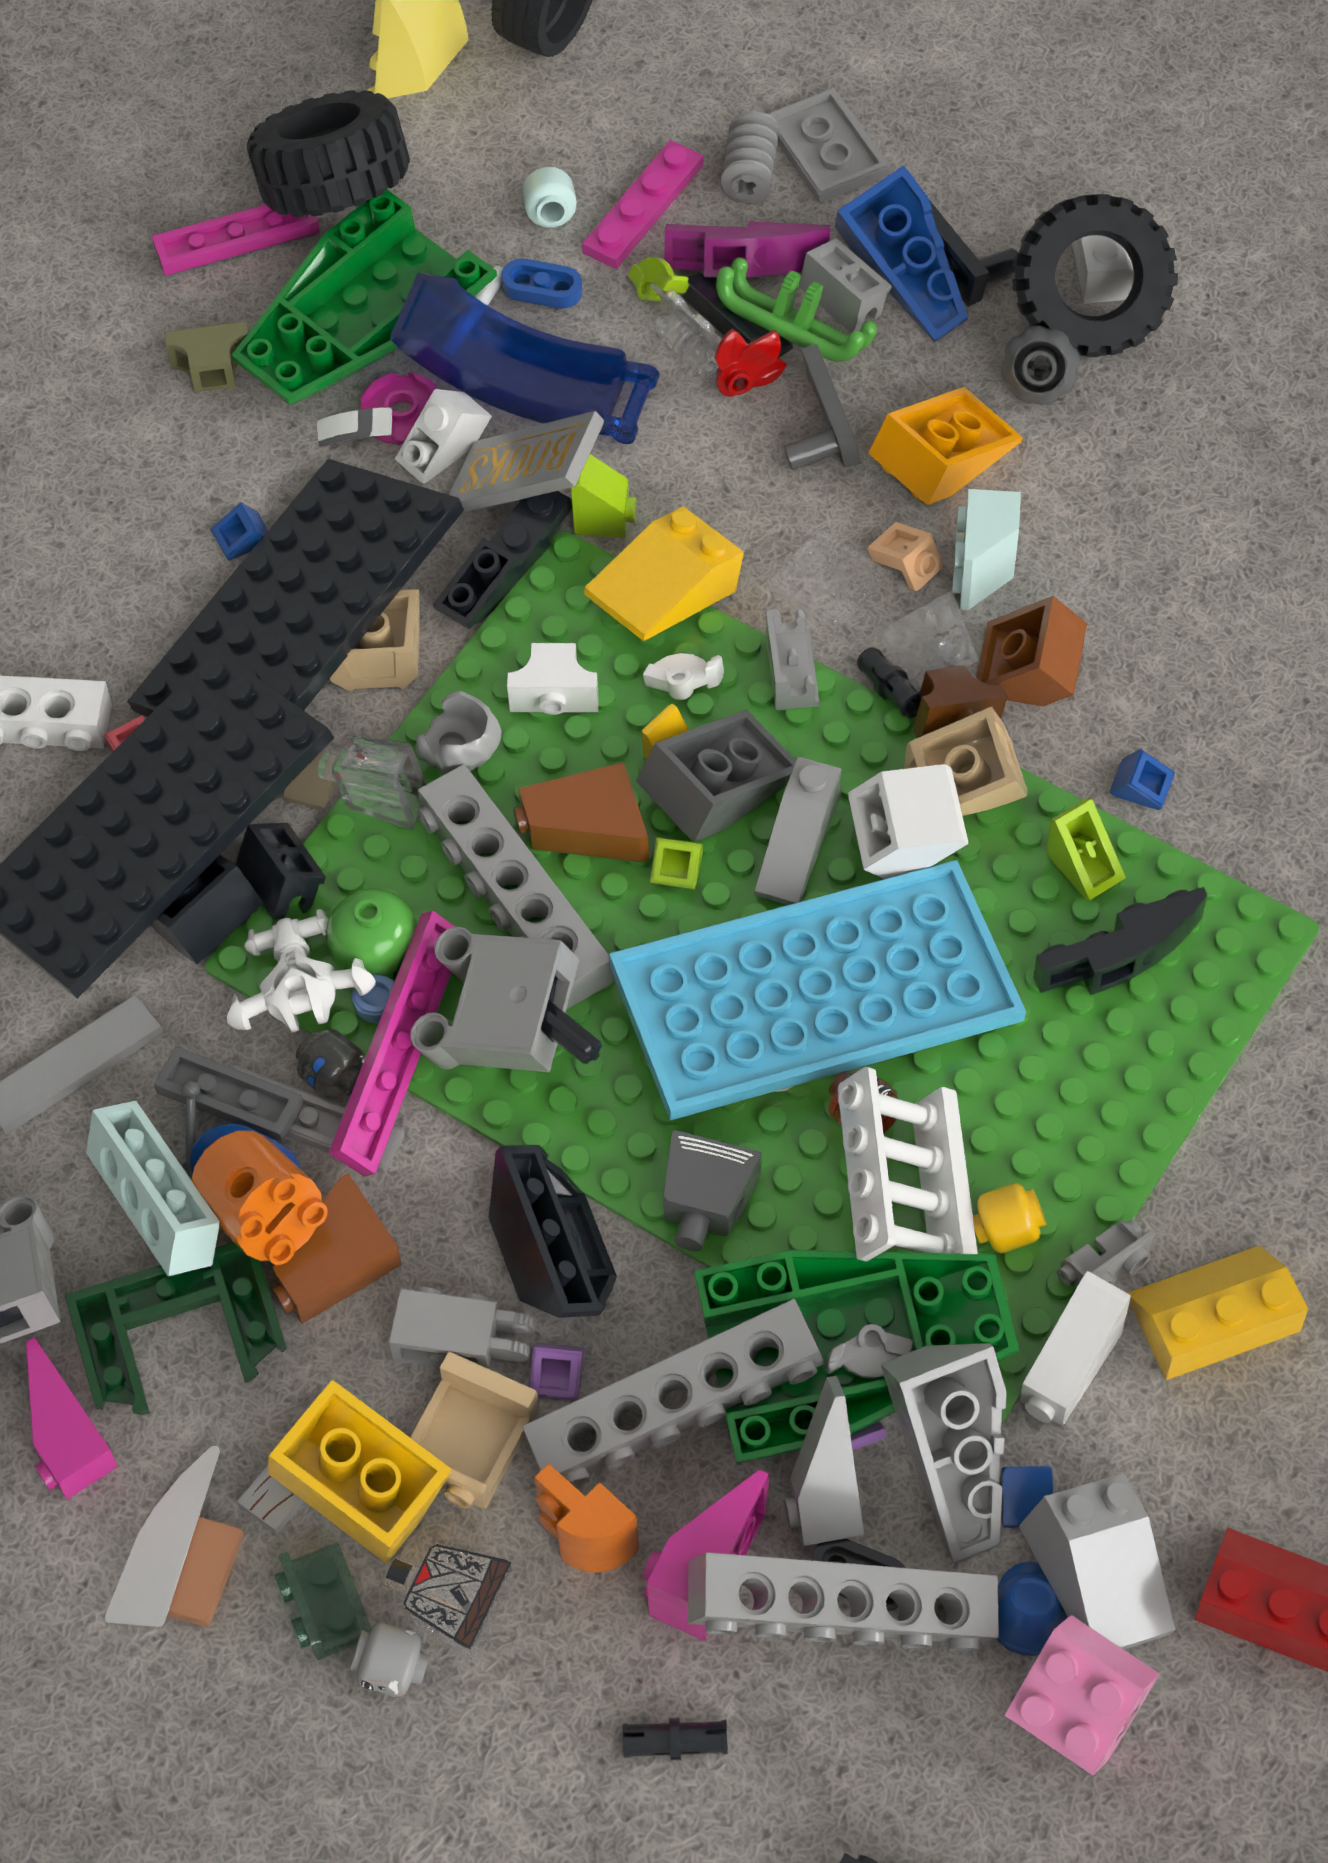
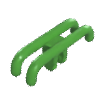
M744 258L734 259L731 268L727 266L722 267L718 272L716 289L719 299L727 309L766 330H776L779 336L803 348L817 344L822 357L835 362L848 361L856 356L859 351L868 347L876 336L877 326L873 321L864 322L860 331H852L850 335H847L815 319L814 316L824 287L815 281L807 288L799 311L794 309L793 305L801 275L793 270L785 277L777 300L749 285L746 279L748 263Z

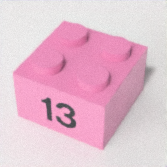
M1070 1615L1051 1633L1004 1716L1094 1776L1113 1755L1160 1673Z

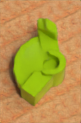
M647 257L640 261L639 264H633L627 274L636 286L637 295L641 300L662 302L667 295L686 293L689 287L688 277L674 275L670 264L663 258Z

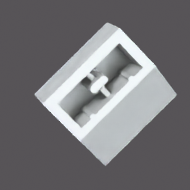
M946 764L882 771L848 792L863 868L883 879L929 868L969 844L952 769Z

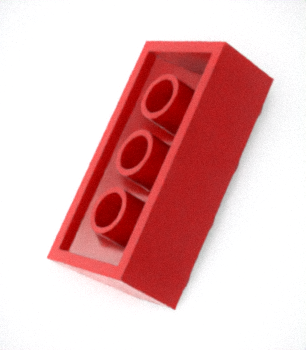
M1227 1527L1194 1620L1328 1672V1566Z

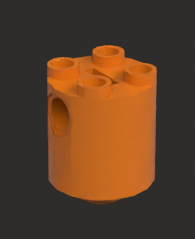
M235 1131L220 1137L205 1149L194 1167L191 1181L220 1221L219 1228L246 1255L257 1260L270 1261L275 1265L287 1263L291 1260L294 1253L310 1239L316 1228L327 1217V1207L322 1202L321 1192L313 1180L267 1137L254 1131Z

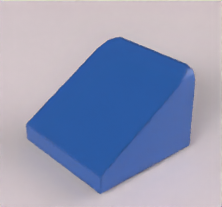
M242 502L210 529L229 561L251 552L268 531L259 513Z
M1139 749L1122 759L1111 786L1110 794L1120 799L1160 810L1163 807L1175 772L1142 749Z
M1051 1466L1003 1467L1001 1469L1000 1485L1002 1486L1001 1508L1003 1528L1019 1527L1044 1496L1053 1494Z

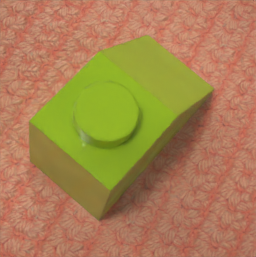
M589 454L575 487H571L575 535L626 538L627 522L635 523L637 497H629V479Z

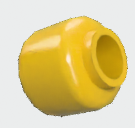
M1017 1182L981 1194L977 1200L978 1214L973 1215L974 1229L980 1244L989 1241L992 1248L1001 1254L1035 1243L1040 1237V1227L1046 1226L1045 1217L1034 1189L1026 1191Z

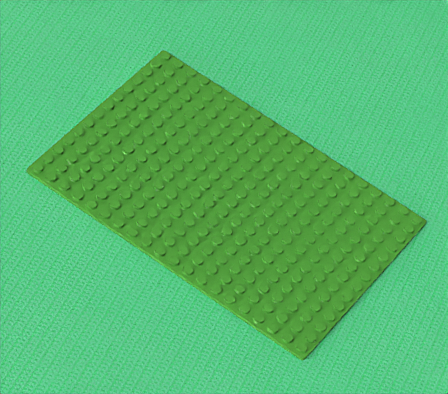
M560 531L550 541L551 546L513 586L388 739V741L411 744L425 781L429 784L445 774L430 766L426 761L418 759L415 750L417 737L426 733L433 718L442 714V700L450 693L460 690L482 700L499 722L502 730L501 740L491 758L484 765L475 767L471 773L609 955V953L788 906L754 895L786 786L725 830L693 842L636 782L647 760L643 756L642 729L668 705L674 704L678 708L689 730L747 709L796 761L799 756L842 769L840 800L800 902L884 880L863 868L848 792L882 771L904 769L906 746L910 741L917 739L912 731L916 717H903L890 700L881 698L875 691L815 660L814 666L820 701L819 706L775 710L766 635L712 606L642 641L584 595L585 586L616 556L567 531ZM531 643H576L577 663L583 669L597 673L598 712H563L556 715L544 712H510L507 691L508 673L518 671L526 666L531 657ZM679 653L693 654L704 659L706 663L712 657L720 655L724 667L723 678L718 686L709 689L707 684L694 689L693 694L683 700L672 698L669 692L645 686L643 674L649 663L655 664L666 656ZM386 742L384 745L395 746L394 748L396 749L393 750L388 747V750H384V752L378 751L373 760L379 764H373L372 766L368 764L365 767L366 770L360 773L303 843L326 878L324 884L319 885L314 903L306 913L303 914L298 907L299 901L302 896H298L290 902V909L284 918L290 917L291 920L298 919L300 921L317 916L316 910L319 909L325 912L327 918H330L333 909L347 895L361 889L377 888L394 893L405 901L417 923L422 913L433 910L455 927L466 928L471 934L513 937L508 929L501 931L496 926L489 913L490 905L483 896L476 898L465 881L464 875L466 873L459 864L453 866L448 861L440 845L442 840L436 832L429 834L421 824L417 815V810L421 808L418 790L404 786L407 785L414 788L406 763L393 767L388 765L390 763L387 759L401 758L402 754L396 743ZM624 762L648 835L649 860L635 862L532 849L528 833L519 834L513 808L520 806L518 788ZM376 766V767L372 768V770L375 771L376 773L386 774V773H389V772H393V773H395L396 775H399V777H400L401 779H403V778H404V779L408 778V780H407L406 782H403L402 780H399L400 782H398L396 779H394V778L396 777V776H394V774L387 776V777H391V778H387V779H390V780H393V781L398 782V783H395V782H392V781L383 779V778H381V777H378V776L369 774L368 772L371 773L372 771H370V770H368V769H370L369 767ZM1020 767L1028 788L1027 797L989 810L962 816L969 844L933 866L955 860L958 861L1026 1010L1023 1022L795 1085L786 1091L770 1092L670 1121L613 976L614 982L571 1008L566 1009L567 1015L600 1040L602 1047L599 1051L600 1056L596 1061L591 1060L589 1063L583 1064L558 1043L550 1072L461 1064L452 1069L444 1070L438 1068L421 1053L407 1091L499 1146L540 1145L548 1153L547 1159L561 1168L586 1197L710 1268L787 1250L856 1251L842 1125L834 1120L836 1115H841L839 1114L838 1085L857 1073L856 1071L864 1067L875 1069L879 1079L877 1085H889L892 1089L886 1096L914 1104L940 1087L955 1090L958 1100L972 1214H978L977 1200L981 1194L1017 1182L1026 1191L1034 1189L1046 1221V1226L1040 1227L1038 1241L1002 1254L996 1252L989 1241L980 1244L975 1233L978 1254H995L1019 1346V1352L998 1362L1006 1388V1409H1002V1426L1021 1396L1023 1382L1076 1290L1073 1284L1066 1286L1058 1278L1057 1270L1061 1268V1262L1086 1244H1089L1099 1256L1103 1255L1093 1244L1095 1238L1120 1220L1127 1222L1135 1219L1316 938L1319 925L1313 919L1098 807L1096 809L1126 878L1095 898L1086 900L1046 854L1051 819L1078 804L1082 799ZM460 821L456 824L463 825L469 823L470 821ZM656 838L704 844L696 889L650 883ZM483 853L479 856L489 857L494 855V853ZM508 885L503 889L512 890L518 888L519 886ZM1202 887L1205 888L1207 898L1202 919L1171 953L1154 966L1132 979L1093 995H1090L1084 980L1046 992H1039L1033 978L1036 956L1047 948L1057 944L1068 946L1078 943L1100 931L1114 932L1117 913L1122 912L1132 904H1149L1159 901L1178 890L1192 891ZM263 905L259 907L249 920L235 929L207 960L205 964L207 973L247 998L261 993V982L278 964V961L274 959V948L260 951L261 955L255 956L249 953L244 945L248 939L249 930L253 929L255 934L270 930L280 919H272ZM536 917L529 919L528 922L537 923L544 919ZM321 933L304 938L310 947V953L307 958L329 963L334 967V971L342 970L335 961L333 962L329 954L327 935L323 936ZM399 971L394 972V978H392L394 982ZM453 973L450 975L436 1012L442 1014L452 1024L464 982H461ZM354 987L335 990L334 1002L330 1008L329 1018L326 1023L318 1024L313 1010L297 1015L300 1029L363 1065L379 1023L367 1022L357 1015L352 1000ZM881 1114L884 1137L916 1145L913 1123ZM673 1130L762 1152L760 1179L733 1231L728 1236L707 1232L700 1251H689L676 1245L674 1238L679 1224L668 1222L664 1219L663 1196ZM886 1158L889 1181L921 1189L918 1166ZM892 1202L894 1225L927 1233L924 1210ZM892 1246L884 1251L922 1253L898 1246Z

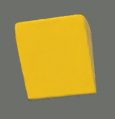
M674 704L668 705L642 729L643 756L646 759L655 743L689 731L683 717Z

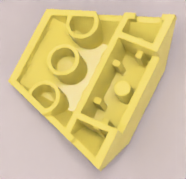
M375 0L372 34L379 36L378 50L370 58L369 68L376 71L375 85L367 91H372L374 94L380 93L386 98L427 91L468 41L466 23L459 1Z

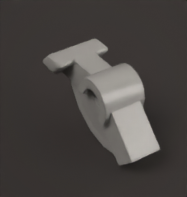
M876 1324L865 1325L856 1337L832 1348L827 1357L825 1371L827 1374H831L843 1366L848 1372L860 1378L877 1379L883 1377L881 1363L910 1353L913 1340L887 1333Z

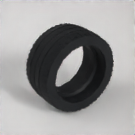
M492 0V26L498 35L510 43L539 55L553 57L561 53L577 35V32L584 23L592 0Z

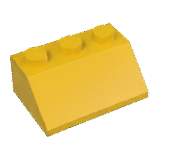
M1260 1245L1127 1292V1294L1131 1295L1129 1304L1166 1380L1301 1332L1308 1311V1307L1287 1266Z
M333 1379L271 1452L268 1460V1474L386 1564L418 1526L452 1471L450 1467Z

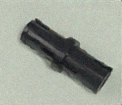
M870 647L864 650L857 659V667L874 683L875 692L881 698L890 700L903 717H916L923 695L909 683L907 673L901 667L892 665L880 649Z
M680 1717L669 1718V1723L622 1724L624 1758L670 1755L671 1760H681V1755L728 1754L727 1720L680 1723Z

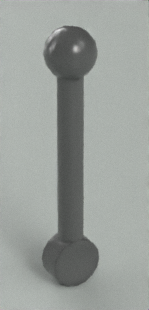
M187 1081L181 1088L182 1095L186 1098V1162L182 1164V1168L189 1178L192 1179L193 1174L191 1173L189 1158L193 1145L196 1142V1097L200 1093V1087L197 1082Z

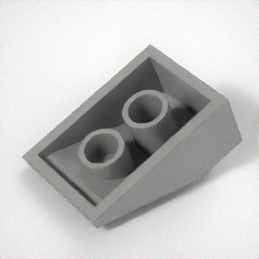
M1124 1473L1044 1496L1019 1525L1068 1617L1070 1615L1074 1616L1124 1650L1165 1637L1175 1631L1149 1517Z

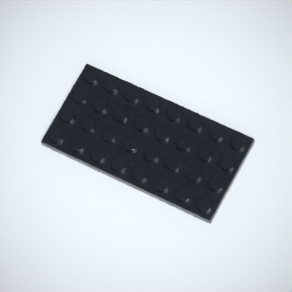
M327 459L127 700L132 710L148 717L217 649L304 711L346 659L347 654L354 649L464 511L460 499Z
M216 649L0 864V935L78 999L334 739V736L328 727Z

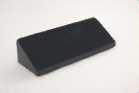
M704 274L686 276L688 277L689 287L686 293L682 294V298L724 336L730 329H733L749 344L771 332L734 314L723 305L716 289L717 277H704ZM779 336L781 351L778 359L793 349V345L781 336Z

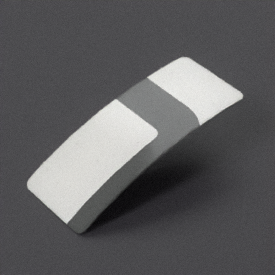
M386 407L355 410L318 420L319 447L349 439L391 435L392 409Z

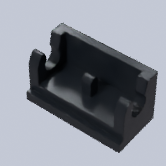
M288 823L249 824L247 826L235 865L238 866L264 902L263 906L272 919H283L290 909V902L298 896H302L298 907L303 914L306 913L314 903L319 885L324 884L325 874Z

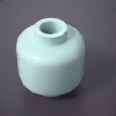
M543 167L536 169L528 175L523 183L522 190L527 216L534 224L543 228H555L568 222L575 213L577 204L571 178L565 171L556 167Z

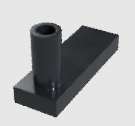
M930 201L932 215L938 233L941 234L950 269L954 273L962 300L969 307L982 301L987 282L1015 273L1013 263L1015 254L1018 252L1014 248H1010L978 259Z

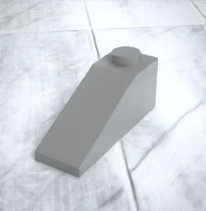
M798 756L782 797L755 887V896L786 905L801 901L840 800L841 768Z
M837 1376L826 1378L790 1477L793 1497L784 1499L789 1528L798 1527L804 1546L864 1535L846 1400Z

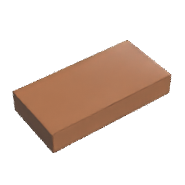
M198 1518L167 1616L203 1627H210L244 1538L242 1529L206 1518Z

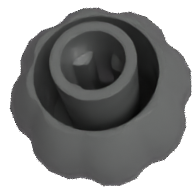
M1032 325L1027 327L1020 335L1012 337L1007 342L1004 350L1005 358L1001 365V374L1004 381L1011 387L1012 393L1019 400L1049 405L1055 402L1061 395L1069 393L1074 388L1077 381V370L1080 366V354L1078 349L1072 347L1068 336L1064 332L1056 329L1048 330L1049 328L1042 325ZM1038 355L1046 357V363L1050 364L1047 369L1040 370L1035 367L1034 361L1038 358Z

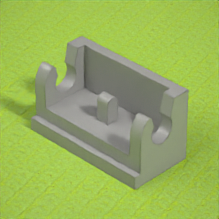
M836 238L806 253L799 288L806 292L807 288L814 281L823 285L819 305L848 331H859L865 322L868 312L873 319H877L881 315L886 295L890 292L891 285Z
M778 609L766 610V644L775 710L819 706L820 701L810 630L806 629L804 612L796 610L795 621L782 623Z

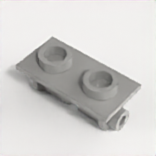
M1120 1220L1094 1240L1093 1244L1103 1255L1099 1256L1089 1244H1086L1061 1262V1268L1057 1270L1058 1278L1064 1285L1070 1286L1073 1284L1077 1288L1085 1273L1089 1271L1114 1285L1115 1279L1125 1272H1128L1130 1275L1135 1274L1147 1264L1151 1258L1149 1250L1156 1232L1152 1229L1141 1237V1228L1134 1220L1127 1222Z

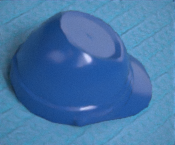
M1022 1562L1011 1567L999 1582V1638L996 1640L1007 1650L1019 1655L1037 1656L1042 1651L1053 1630L1066 1620L1068 1616L1039 1563Z

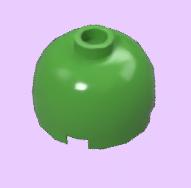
M377 888L361 889L347 895L332 911L327 923L329 954L333 962L335 961L342 970L352 969L353 960L357 958L363 961L364 968L371 975H384L392 979L394 978V972L400 970L416 929L417 921L408 904L394 893Z

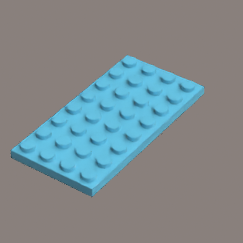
M957 860L609 953L610 969L670 1121L1023 1022L1026 1015L1022 1001Z

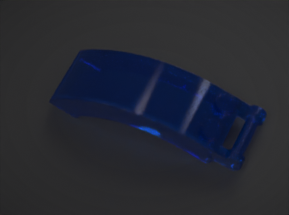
M419 272L390 335L392 342L419 365L453 387L482 402L543 424L596 411L604 419L599 435L611 436L623 444H631L635 441L639 431L637 422L650 390L656 387L660 378V373L655 367L644 363L627 361L626 354L620 349L577 342L539 331L487 306L464 290L455 278ZM625 381L634 382V387L622 417L611 416Z

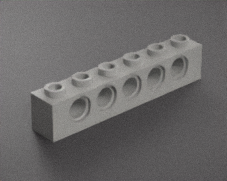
M465 764L418 789L421 808L417 810V815L421 824L429 834L436 832L442 840L440 845L448 861L453 866L459 864L465 871V881L476 898L483 896L490 905L489 913L496 926L501 931L508 929L513 937L561 940L580 959L567 1009L614 982L607 952ZM460 821H470L469 823L463 825L456 824ZM483 853H494V855L489 857L479 856ZM508 885L519 886L518 888L512 890L503 889ZM536 917L544 919L537 923L528 922L529 919Z
M792 1299L525 1424L522 1428L540 1470L549 1463L577 1488L590 1479L588 1474L605 1466L610 1470L620 1468L635 1459V1452L650 1445H653L654 1448L667 1446L681 1437L680 1431L697 1423L699 1427L714 1424L726 1416L725 1410L742 1402L746 1406L759 1403L772 1394V1388L787 1381L790 1384L806 1381L817 1373V1367L825 1363L796 1300ZM773 1347L779 1350V1356L773 1364L763 1367L754 1363L755 1356L761 1349ZM727 1368L734 1371L731 1382L725 1387L715 1388L709 1385L710 1377L716 1370ZM682 1389L688 1392V1398L680 1408L668 1409L664 1407L665 1398L671 1391ZM633 1410L642 1412L641 1423L635 1429L629 1431L619 1429L620 1419L625 1413ZM584 1432H594L597 1434L596 1442L590 1450L585 1452L574 1451V1442L580 1434Z
M706 1552L689 1560L688 1624L705 1625V1633L712 1635H733L737 1633V1628L755 1629V1637L767 1639L785 1638L787 1631L804 1632V1640L810 1642H831L836 1640V1635L853 1636V1644L882 1645L884 1644V1638L901 1639V1647L907 1649L932 1648V1642L949 1643V1651L978 1652L980 1651V1644L999 1638L998 1575ZM741 1585L747 1587L753 1595L754 1605L752 1610L746 1608L740 1601L739 1588ZM790 1589L796 1591L802 1599L803 1607L801 1613L796 1612L789 1603L788 1594ZM839 1593L845 1595L850 1602L851 1613L849 1617L844 1615L838 1607L837 1598ZM887 1597L892 1598L898 1606L899 1616L897 1620L892 1618L887 1611ZM935 1601L940 1602L945 1608V1624L935 1614Z

